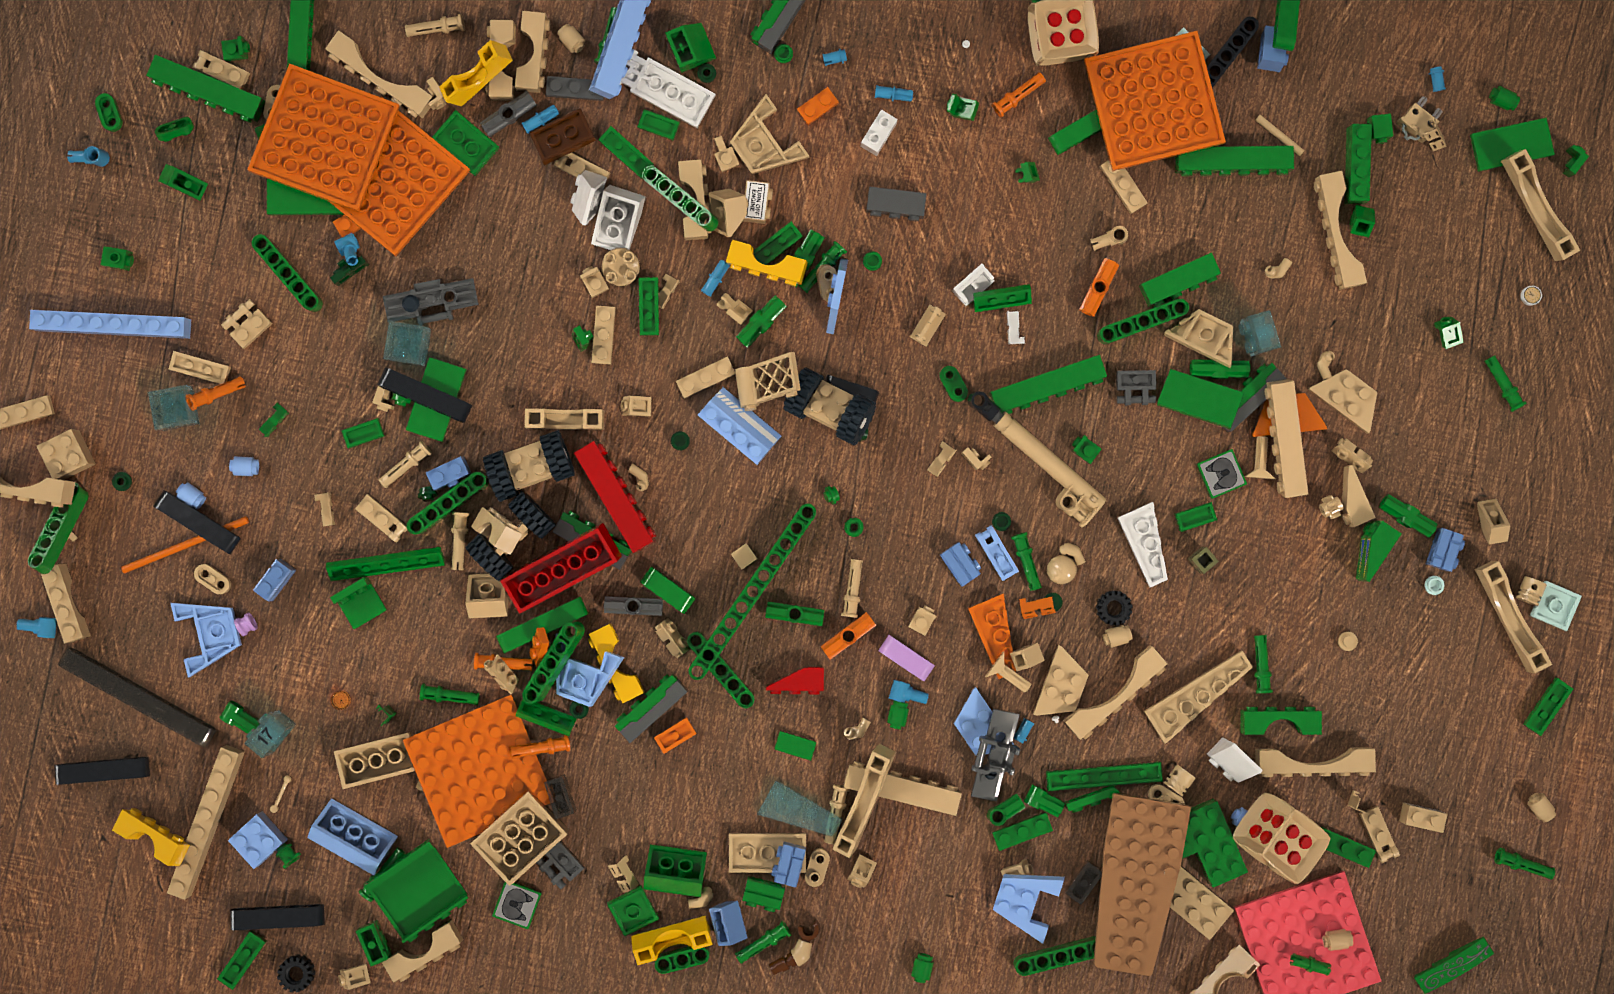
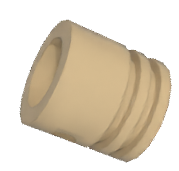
M1524 576L1519 588L1521 591H1518L1519 595H1516V598L1525 603L1538 606L1539 603L1537 602H1540V597L1543 596L1547 584Z
M1176 765L1169 774L1170 778L1167 777V782L1164 781L1163 783L1183 797L1182 793L1186 792L1185 789H1188L1196 778L1179 765Z

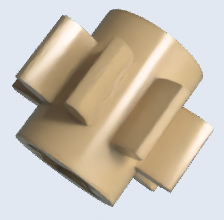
M1332 495L1321 499L1323 503L1319 504V508L1325 518L1329 516L1330 519L1341 516L1339 511L1343 510V505L1338 497L1333 498Z

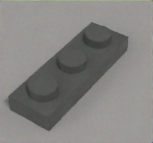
M547 76V97L604 101L603 96L589 90L592 83L591 79Z

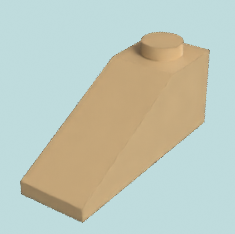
M1353 465L1345 466L1343 471L1342 518L1349 527H1356L1376 518Z

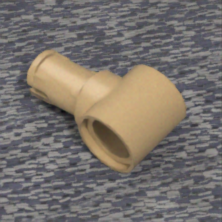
M1116 226L1112 230L1107 231V234L1090 239L1093 249L1096 251L1108 245L1113 246L1125 243L1128 240V231L1123 226ZM1116 231H1124L1125 237L1122 240L1115 239L1114 233Z

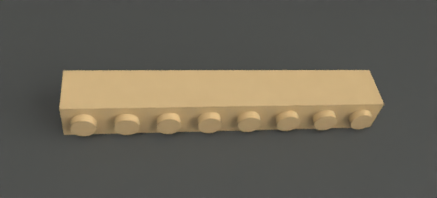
M229 745L220 748L186 839V843L190 846L181 865L176 866L167 894L184 900L192 896L245 751Z

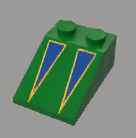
M1371 521V523L1368 522L1363 528L1364 533L1361 536L1356 574L1358 581H1371L1402 534L1384 521Z

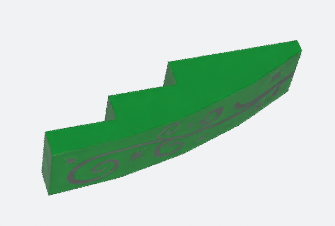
M1483 936L1450 952L1449 956L1433 963L1431 968L1416 974L1414 978L1424 994H1427L1474 968L1492 956L1494 951Z

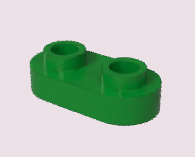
M106 93L98 95L95 100V106L102 126L110 132L118 131L122 127L123 120L115 98ZM109 101L110 105L105 107V103ZM115 119L116 123L111 125V121Z
M183 117L160 125L155 129V134L158 140L168 142L175 137L190 134L194 124L189 117Z
M945 366L940 371L939 378L950 399L954 402H961L968 395L967 387L955 367ZM947 372H951L953 374V377L951 379H948L946 377ZM956 389H961L962 394L960 396L955 394Z

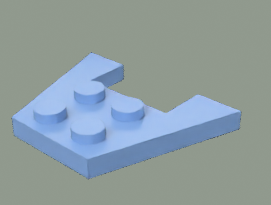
M841 258L838 273L833 274L831 288H834V293H829L827 307H831L826 331L829 334H834L848 264L847 259Z
M170 603L175 622L194 617L202 655L184 659L188 678L242 645L239 632L234 624L236 618L233 608Z
M562 642L561 648L565 651V644ZM605 651L601 668L569 658L556 679V694L588 707L593 706L625 657Z
M1004 874L993 910L1043 944L1049 925L1033 920L1031 916L1039 892L1043 891L1059 897L1065 877Z

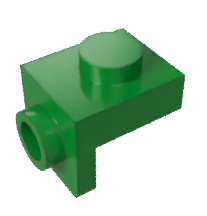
M952 93L951 98L947 102V112L955 118L974 121L979 102L961 98L957 94Z

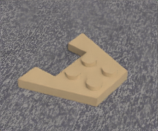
M765 94L730 141V144L751 174L810 158L799 141L785 151H782L762 121L775 113L777 109L767 94Z

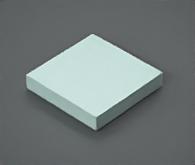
M1544 581L1543 583L1547 584L1543 596L1540 597V602H1537L1539 605L1533 606L1530 616L1567 631L1582 596Z

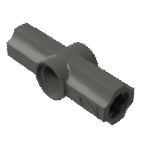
M525 91L508 104H503L498 111L480 122L488 136L491 137L507 125L515 123L520 116L534 108L537 104L528 91ZM507 110L513 111V115L510 118L504 117V113Z
M605 596L604 613L662 616L663 599ZM630 601H636L638 603L639 607L637 611H631L629 609L628 605Z

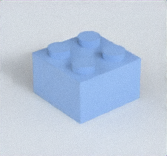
M262 811L256 814L228 841L249 865L255 869L288 839Z

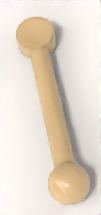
M288 775L284 777V783L275 804L270 807L272 813L278 811V804L285 788L291 782V777Z

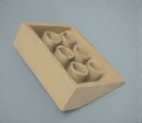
M528 791L470 844L510 886L568 834L569 829L554 813Z

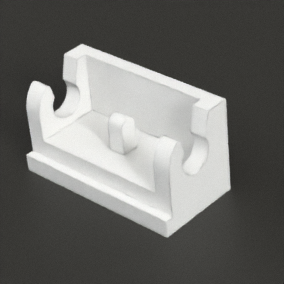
M981 264L954 287L952 292L967 306L973 301V293L984 291L994 282V277Z

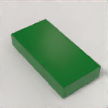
M644 109L637 127L674 141L680 122Z
M379 418L341 430L348 449L385 437Z
M1212 502L1174 514L1180 532L1217 520Z
M780 731L774 749L811 761L817 742Z

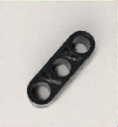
M826 375L825 382L853 396L860 394L874 402L877 401L879 391Z

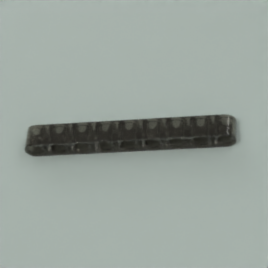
M67 647L58 663L61 668L202 747L209 745L216 732V728L72 647Z

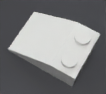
M587 170L577 176L575 183L578 186L577 192H574L571 198V204H573L572 211L582 225H586L598 213L607 177Z
M609 185L602 194L591 244L608 250L615 248L630 250L646 196Z
M1223 737L1207 753L1210 757L1208 761L1216 768L1220 766L1225 771L1223 775L1229 781L1234 780L1239 783L1263 771L1235 743Z

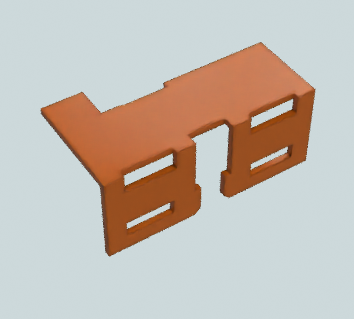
M1052 597L1032 602H1026V598L1019 599L1024 619L1037 617L1038 615L1035 610L1038 609L1041 610L1042 616L1056 613Z

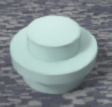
M1430 576L1425 581V590L1431 595H1438L1444 590V581L1438 576Z

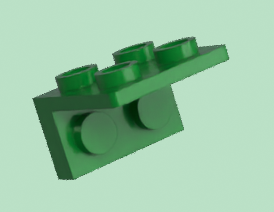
M368 577L358 580L330 597L333 604H339L353 629H357L387 610Z

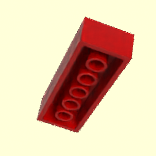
M593 441L574 452L631 551L637 553L656 541L654 539L657 536L651 526L647 527L644 522L647 518L643 511L637 510L634 504L637 501L632 493H627L625 490L627 484L622 477H618L615 473L618 469L614 462L608 460L605 456L608 452L603 444Z
M601 523L507 574L500 582L520 614L616 563L622 557V554L604 523Z

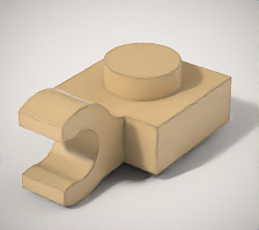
M722 136L714 138L719 150L714 155L721 172L739 166L733 148H726Z
M727 293L717 303L719 308L728 309L726 313L740 325L753 312L739 299L735 302Z

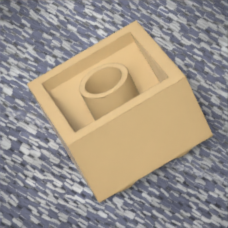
M732 189L708 192L710 212L718 219V226L714 231L726 237H731L747 215L748 200L746 195Z
M490 574L468 575L465 602L468 617L507 616L509 600L502 583Z

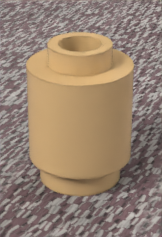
M566 24L559 29L557 33L559 39L571 53H579L585 47V39L574 26Z
M1122 624L1106 629L1105 634H1103L1104 643L1106 646L1109 645L1110 648L1129 643L1130 640H1133L1128 625L1123 626Z
M1534 793L1529 797L1527 805L1539 820L1548 822L1556 816L1555 808L1543 793Z
M1350 930L1326 931L1325 936L1322 937L1323 945L1329 951L1348 949L1349 946H1353V936Z

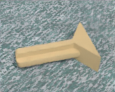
M1257 437L1254 471L1244 477L1276 479L1266 471L1268 437Z
M1004 651L985 676L988 677L998 673L1023 692H1027L1031 686L1029 681L1004 664Z

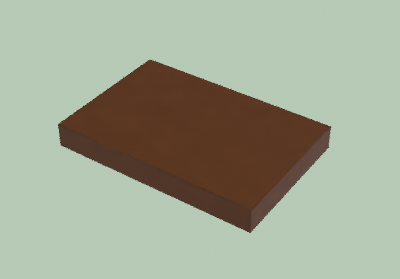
M581 108L529 133L544 166L596 141Z

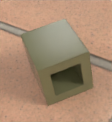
M1201 547L1188 558L1200 574H1205L1219 562L1207 547Z

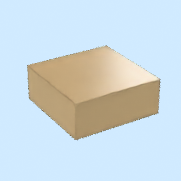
M747 543L731 554L741 570L757 559Z

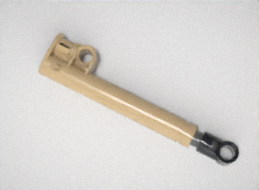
M980 391L972 392L968 397L969 406L977 410L988 421L992 420L994 422L993 426L998 431H1001L1006 438L1064 487L1056 498V506L1078 520L1081 528L1086 526L1104 505L1106 498L1014 418L1012 419L1007 412L1002 413L999 411L1000 407L990 400L986 393ZM976 395H980L982 398V403L979 406L974 403ZM1065 497L1070 499V504L1067 507L1063 505Z

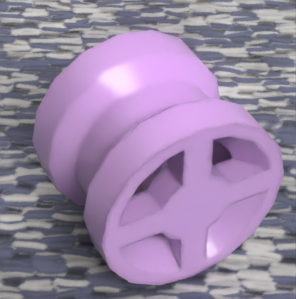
M250 613L244 614L243 618L234 620L235 627L242 636H246L249 631L258 629L257 623Z

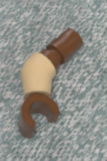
M817 920L813 924L815 929L813 934H807L804 931V926H798L801 939H798L791 953L787 954L786 958L783 956L769 963L773 975L789 970L790 966H801L808 961L812 948V942L810 941L818 936L821 928Z

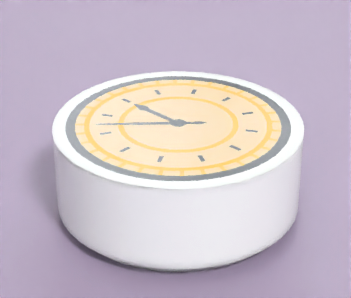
M1528 286L1521 292L1522 302L1529 306L1539 303L1542 298L1541 290L1536 286Z

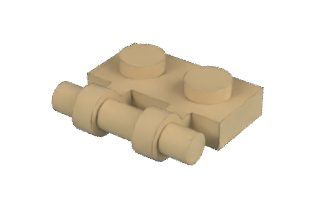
M250 299L246 303L240 304L238 306L239 309L232 315L229 314L225 318L226 321L221 324L225 330L231 326L235 328L230 335L243 349L249 346L273 324L260 309H257L254 313L250 310L255 305ZM245 314L248 318L240 325L237 320Z

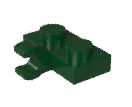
M357 256L358 263L353 266L348 265L342 259L337 263L340 268L333 272L334 275L330 279L335 285L340 286L370 265L366 258Z

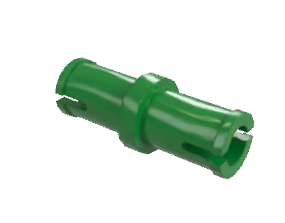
M1295 953L1291 955L1290 960H1293V962L1290 961L1291 966L1306 969L1307 972L1311 973L1314 971L1326 976L1331 972L1330 963L1315 960L1311 956L1308 958Z

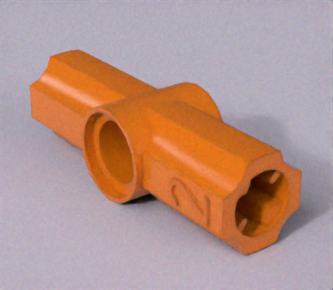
M1104 258L1079 308L1082 313L1092 317L1095 316L1119 264ZM1095 283L1103 285V292L1095 290Z
M866 612L820 647L831 660L874 628L876 624ZM845 631H852L854 633L851 641L843 639Z

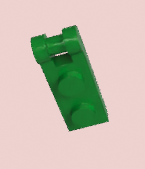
M1107 786L1064 802L1066 809L1075 813L1083 810V806L1089 804L1090 806H1096L1101 804L1103 799H1112L1113 793L1119 794V791L1114 786Z

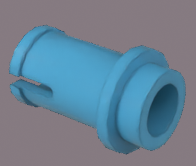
M840 48L839 51L822 54L825 66L839 62L843 64L844 61H847L845 49L841 50Z
M1441 66L1430 69L1429 75H1431L1433 92L1446 90L1443 78L1444 70H1442Z
M1023 718L1013 739L1022 744L1024 741H1027L1026 737L1034 723Z

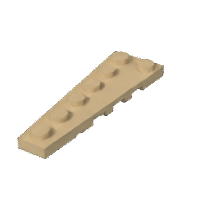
M1239 651L1144 710V713L1162 742L1166 744L1185 725L1195 719L1201 711L1212 704L1218 696H1221L1253 667L1244 652Z

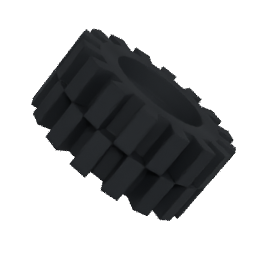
M1108 591L1102 594L1101 598L1097 601V615L1106 624L1116 626L1124 624L1126 620H1129L1130 614H1132L1131 608L1133 606L1130 602L1131 600L1122 592ZM1114 600L1121 604V612L1115 616L1110 615L1107 611V605Z
M300 955L290 956L279 966L280 969L277 971L279 974L277 979L281 981L279 983L280 986L284 985L283 989H289V992L303 991L314 980V964L311 965V960H306L304 955L302 957ZM296 966L302 969L303 977L301 980L295 981L290 977L289 971L292 967Z

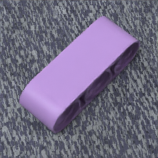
M888 635L878 650L922 681L926 680L935 667L928 660Z

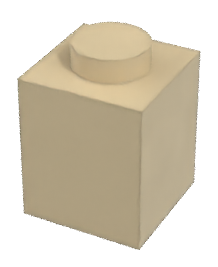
M1038 643L1024 646L1010 653L1016 671L1031 668L1045 661Z

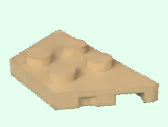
M1198 309L1190 317L1181 320L1177 326L1165 331L1164 335L1231 368L1232 325Z
M1347 369L1309 387L1308 390L1365 433L1368 434L1371 431L1377 391Z
M1060 645L1056 648L1033 715L1073 712L1077 709L1089 675Z

